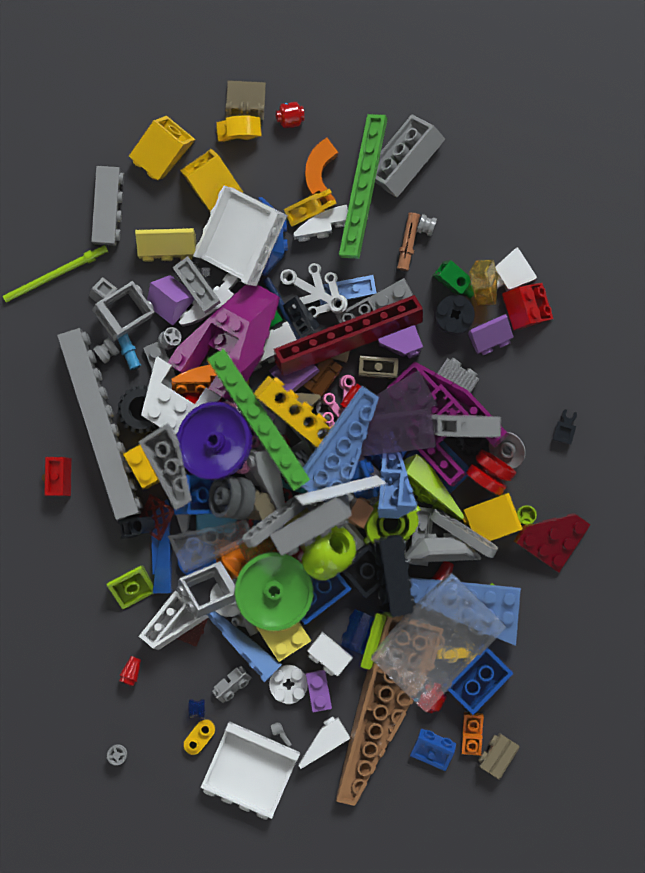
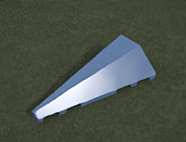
M386 426L381 479L387 484L380 485L378 514L379 518L398 519L417 509V503L413 496L412 487L408 480L392 426Z
M216 611L206 614L239 654L261 676L260 678L264 682L282 665L281 662H278L275 657Z

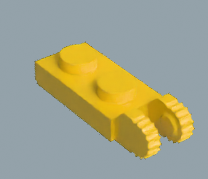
M327 189L319 194L316 193L283 209L291 227L337 204L335 200H330L324 205L320 201V198L332 193L331 190Z

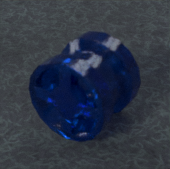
M189 699V719L194 717L205 719V699L200 701Z

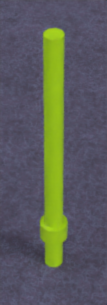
M103 245L93 251L89 250L83 256L3 295L5 302L17 298L87 262L95 261V258L107 253L108 249L106 245Z

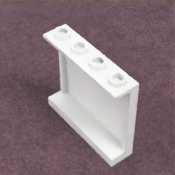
M223 186L218 194L217 202L211 210V216L203 229L202 237L196 245L193 256L202 258L240 278L241 282L257 286L287 215L234 188Z
M229 721L201 788L204 789V793L210 796L215 794L221 796V800L228 804H232V802L239 804V808L249 812L253 810L257 812V816L267 820L269 817L272 819L300 752Z

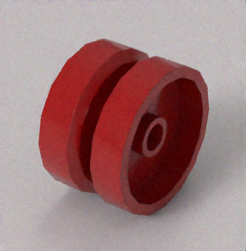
M482 449L476 456V460L480 465L471 464L466 473L482 487L497 495H502L507 488L503 480L511 481L516 475V471L498 457Z

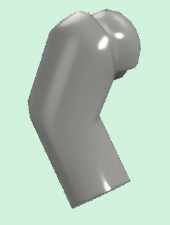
M242 614L234 616L231 620L232 624L236 627H246L250 636L258 632L256 626L246 620Z

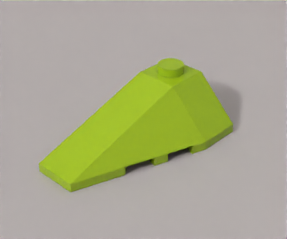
M420 455L408 457L404 461L413 494L418 496L417 500L421 503L425 502L433 505L432 508L434 510H442L458 521L463 520V513L432 466L426 462V459Z

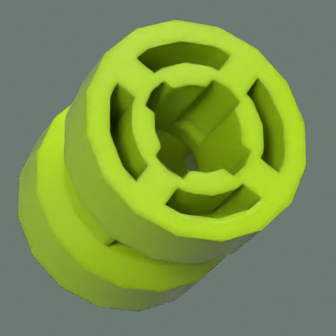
M528 505L520 507L516 512L520 523L523 525L532 524L537 517L535 509Z

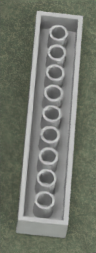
M80 328L59 334L57 336L116 520H122L141 514V509L144 508L142 500L136 496L135 491L138 488L135 479H131L129 472H132V469L123 455L126 453L123 442H119L117 437L120 435L117 424L112 421L114 413L112 407L107 405L106 399H109L106 388L101 386L100 381H103L101 372L94 365V363H97L95 353L88 346L91 345L90 337L86 331L84 332Z

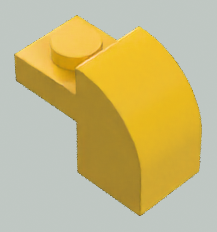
M232 116L227 117L224 121L216 122L218 141L220 142L237 138L249 140L261 137L260 117Z

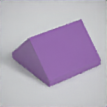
M169 275L150 282L147 300L152 303L157 314L171 325H174L195 298L184 285Z

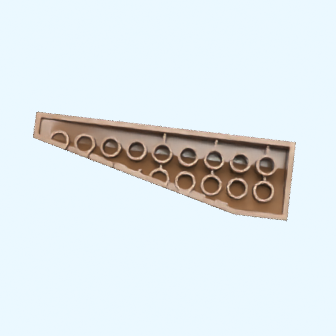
M387 616L372 668L367 670L341 774L336 797L337 802L356 805L367 785L369 777L374 773L379 759L384 755L388 743L393 739L406 715L407 709L410 704L412 705L417 691L422 687L426 675L433 667L443 628L405 616L393 618Z

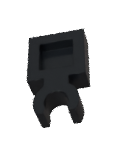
M564 409L562 412L563 422L557 421L552 440L571 445L576 426L571 424L577 418V412L573 413L572 418H568L566 416L567 409Z

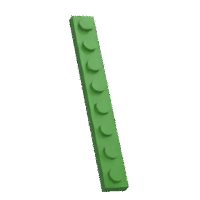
M367 115L339 252L341 258H360L388 119L386 115Z
M222 349L208 358V363L291 489L294 491L310 481V478L226 351Z

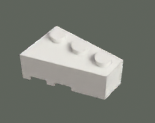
M288 322L283 323V326L270 330L269 338H266L263 348L265 351L254 371L262 367L261 364L266 361L268 363L275 361V348L296 340Z
M175 591L139 637L153 649L160 650L209 616L204 615L195 619L193 613H189L184 598H181L178 592Z

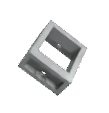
M133 281L96 303L93 308V312L114 341L149 320L155 312L152 303L145 299L142 289L135 285ZM129 294L143 315L121 328L107 306Z
M221 561L179 579L178 594L181 598H184L189 613H193L195 619L236 602L235 585ZM214 577L225 596L199 606L189 587Z

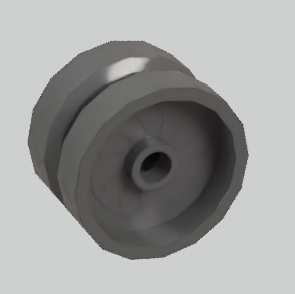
M234 476L214 480L209 491V507L212 514L216 517L244 520L249 517L253 511L256 497L252 481L248 478Z

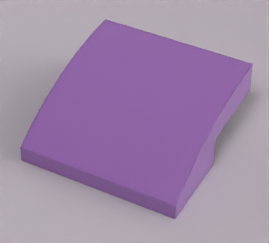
M277 365L269 370L274 378L277 377L285 384L283 388L287 392L290 389L295 392L320 372L315 365L285 376L281 375Z

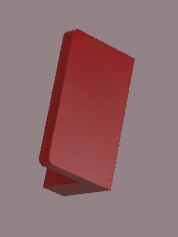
M45 457V496H71V458Z

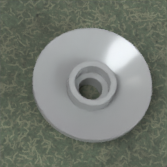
M508 432L510 435L496 448L490 443L489 452L510 467L516 468L524 461L525 446L517 435Z

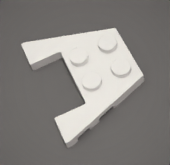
M156 357L141 415L159 427L169 423L175 435H177L181 422L191 410L207 402H217L221 397L205 388L196 404H193L162 384L172 365Z

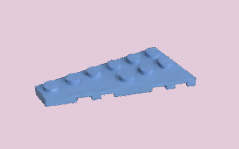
M360 387L304 465L303 469L310 478V481L303 484L302 488L312 492L350 482L351 478H353L362 451L361 447L364 439H366L367 429L370 420H372L379 397L365 387ZM335 497L328 498V499H324V500H321V501H323L324 503H326V502L332 500V499L335 498Z
M410 577L412 581V588H410L411 596H413L415 603L516 646L521 588Z

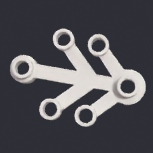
M313 263L308 268L309 273L312 274L315 287L298 278L293 270L286 269L281 273L280 279L284 284H294L311 293L299 298L304 305L321 299L327 302V304L319 307L311 306L308 308L310 313L313 308L316 310L314 318L330 310L339 314L347 309L348 302L343 295L339 294L336 284L337 275L335 273L328 272L325 275V281L329 283L331 295L325 293L319 264ZM313 266H317L318 269L315 273L312 271ZM289 274L293 276L291 281L287 279ZM332 274L334 279L330 282L328 277ZM338 300L341 301V306L339 308L336 307V302Z

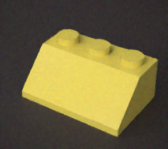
M193 228L135 230L138 257L145 262L154 261V258H162V261H173V258L181 257V260L188 256L192 260V257H194L196 233Z

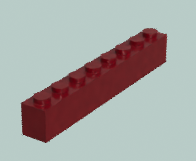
M415 295L277 347L274 349L275 363L282 376L288 375L387 335L423 322V308Z

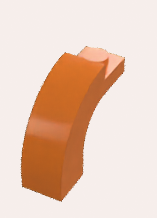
M327 137L314 147L306 163V184L311 196L327 190L322 181V171L329 162L338 157V151ZM331 193L326 197L320 198L323 205L330 200H335Z

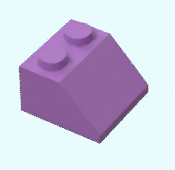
M506 314L475 327L468 333L476 353H482V355L492 352V348L497 345L501 348L510 344V340L513 338Z
M415 325L378 339L379 347L402 357L408 356L409 359L418 356L423 348Z

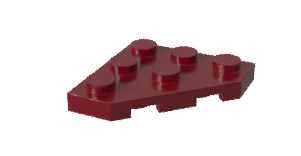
M572 513L564 517H555L543 520L540 523L524 525L514 542L555 571L560 572L591 524L577 514Z

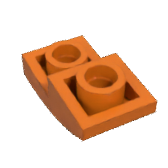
M464 712L462 754L481 755L484 718L482 713L472 715L471 713Z

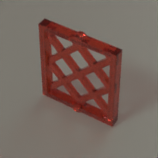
M150 494L140 517L149 516L148 511H153L154 517L151 518L155 520L156 526L154 529H157L158 535L153 532L148 534L157 540H161L172 518L174 509ZM153 500H156L159 505L154 506ZM163 506L166 507L169 510V512L164 513ZM160 508L161 514L156 515L155 509ZM162 517L163 523L158 524L157 518Z

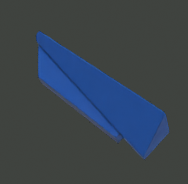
M166 499L151 516L155 523V528L151 532L153 574H155L153 594L173 593L170 500Z

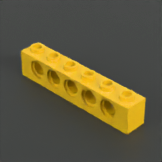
M268 376L254 392V395L318 447L332 428V426L329 427L325 424L328 420L319 413L317 415L311 412L313 408L305 401L300 403L297 400L299 396L291 389L287 392L283 388L285 384L277 377L273 380ZM279 393H282V399L280 401H275V396ZM297 405L296 411L289 413L290 407ZM307 417H311V422L308 425H304V420ZM321 429H325V434L318 437V432Z

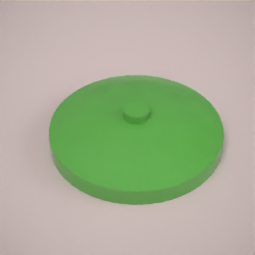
M280 552L260 554L243 566L236 579L235 599L240 612L251 624L264 630L278 631L295 625L306 615L312 603L313 585L310 575L297 559L287 554L282 556Z

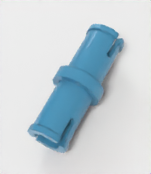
M126 333L118 338L122 349L121 354L125 356L129 369L135 370L141 367V364L135 353L136 348L132 345Z

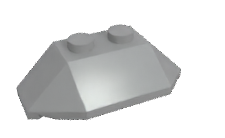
M444 533V537H437L436 534H425V538H419L405 553V558L408 559V562L481 560V556L470 545L451 533Z

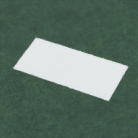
M376 475L296 495L295 497L304 505L387 483Z

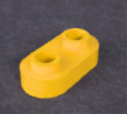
M207 719L201 720L184 741V749L187 753L195 755L204 748L215 733V725L212 721ZM207 726L209 732L203 733L202 727ZM190 742H196L197 747L191 748Z

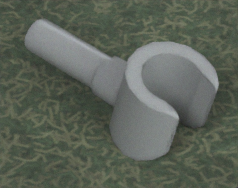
M281 723L272 724L271 730L273 735L280 734L287 747H290L292 744L286 737Z

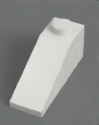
M332 716L323 722L324 726L321 727L299 762L300 769L350 739L339 717L334 719Z

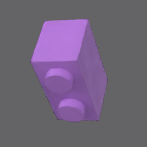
M325 670L306 672L312 711L332 709Z

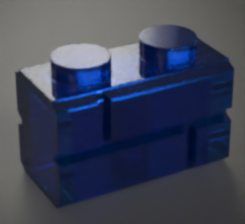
M355 609L354 613L349 617L348 628L342 635L341 646L364 655L375 617Z

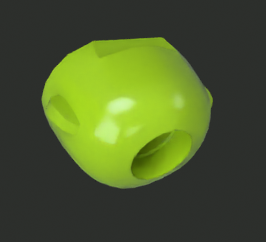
M377 501L372 506L374 509L364 526L366 537L363 541L365 544L371 542L374 545L375 538L395 534L402 536L407 541L416 531L419 524L417 512L421 509L417 506V509L398 518V525L394 530L385 531L383 528L385 518H379V501Z
M337 525L330 528L332 532L324 537H321L320 534L314 537L315 542L305 547L302 563L303 568L311 577L326 581L345 570L355 559V541L350 532L342 526L339 528Z

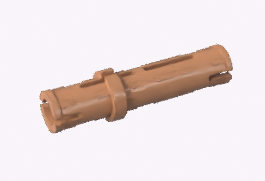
M408 213L402 247L399 248L400 257L397 269L402 271H409L411 255H414L413 246L420 215L417 213Z

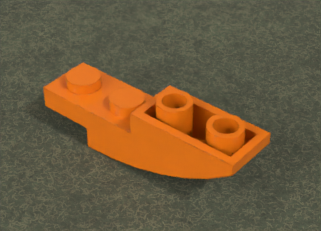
M210 365L188 370L172 378V390L179 394H202L205 388L209 389L216 377V373Z

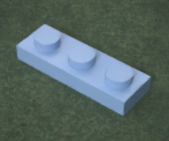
M373 275L336 282L339 294L343 295L347 300L371 296L377 293ZM329 283L323 284L325 293L331 295ZM320 300V305L327 304L324 300Z

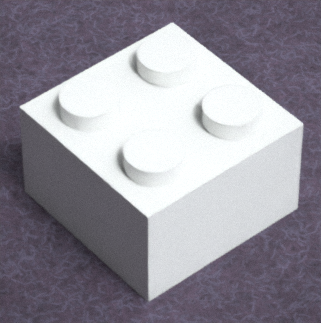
M323 632L307 650L310 653L308 657L316 664L320 661L325 665L323 669L331 676L334 674L338 676L352 659V655Z

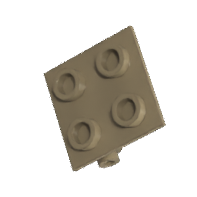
M228 81L226 118L232 116H254L264 120L266 82Z

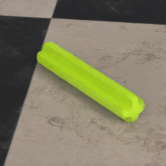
M376 613L361 661V667L370 670L375 659L387 618L386 615Z

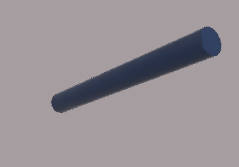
M270 277L264 279L263 282L268 291L280 297ZM280 297L277 307L285 321L288 322L296 340L301 339L283 307L284 302Z

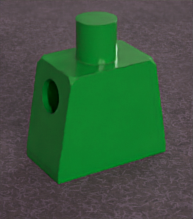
M452 260L443 261L432 275L456 295L463 293L471 299L477 292V289L470 285L473 279ZM457 279L460 280V285H459V286H458V284H457Z

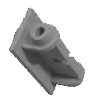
M242 666L236 667L227 675L231 680L229 683L226 679H222L214 686L215 689L212 692L222 703L232 699L234 693L247 686L252 678Z

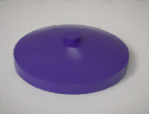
M207 402L197 406L186 415L177 432L184 467L192 474L208 480L223 479L238 471L247 460L252 446V432L249 423L238 409L223 402Z

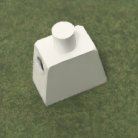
M517 247L494 267L493 271L496 277L489 280L488 283L494 291L501 286L506 291H510L535 281L537 276Z

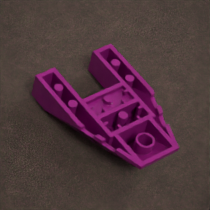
M246 284L176 348L167 363L172 365V368L178 372L183 373L199 367L211 347L218 351L224 349L247 382L264 355L265 351L263 348L266 338H269V327L271 320H274L280 297L259 285ZM216 375L209 389L233 404V399Z
M414 362L387 387V390L399 413L410 442L445 481L453 487L467 473L440 445L448 436L422 434V415H492L467 389ZM501 426L500 437L485 438L496 448L510 434Z

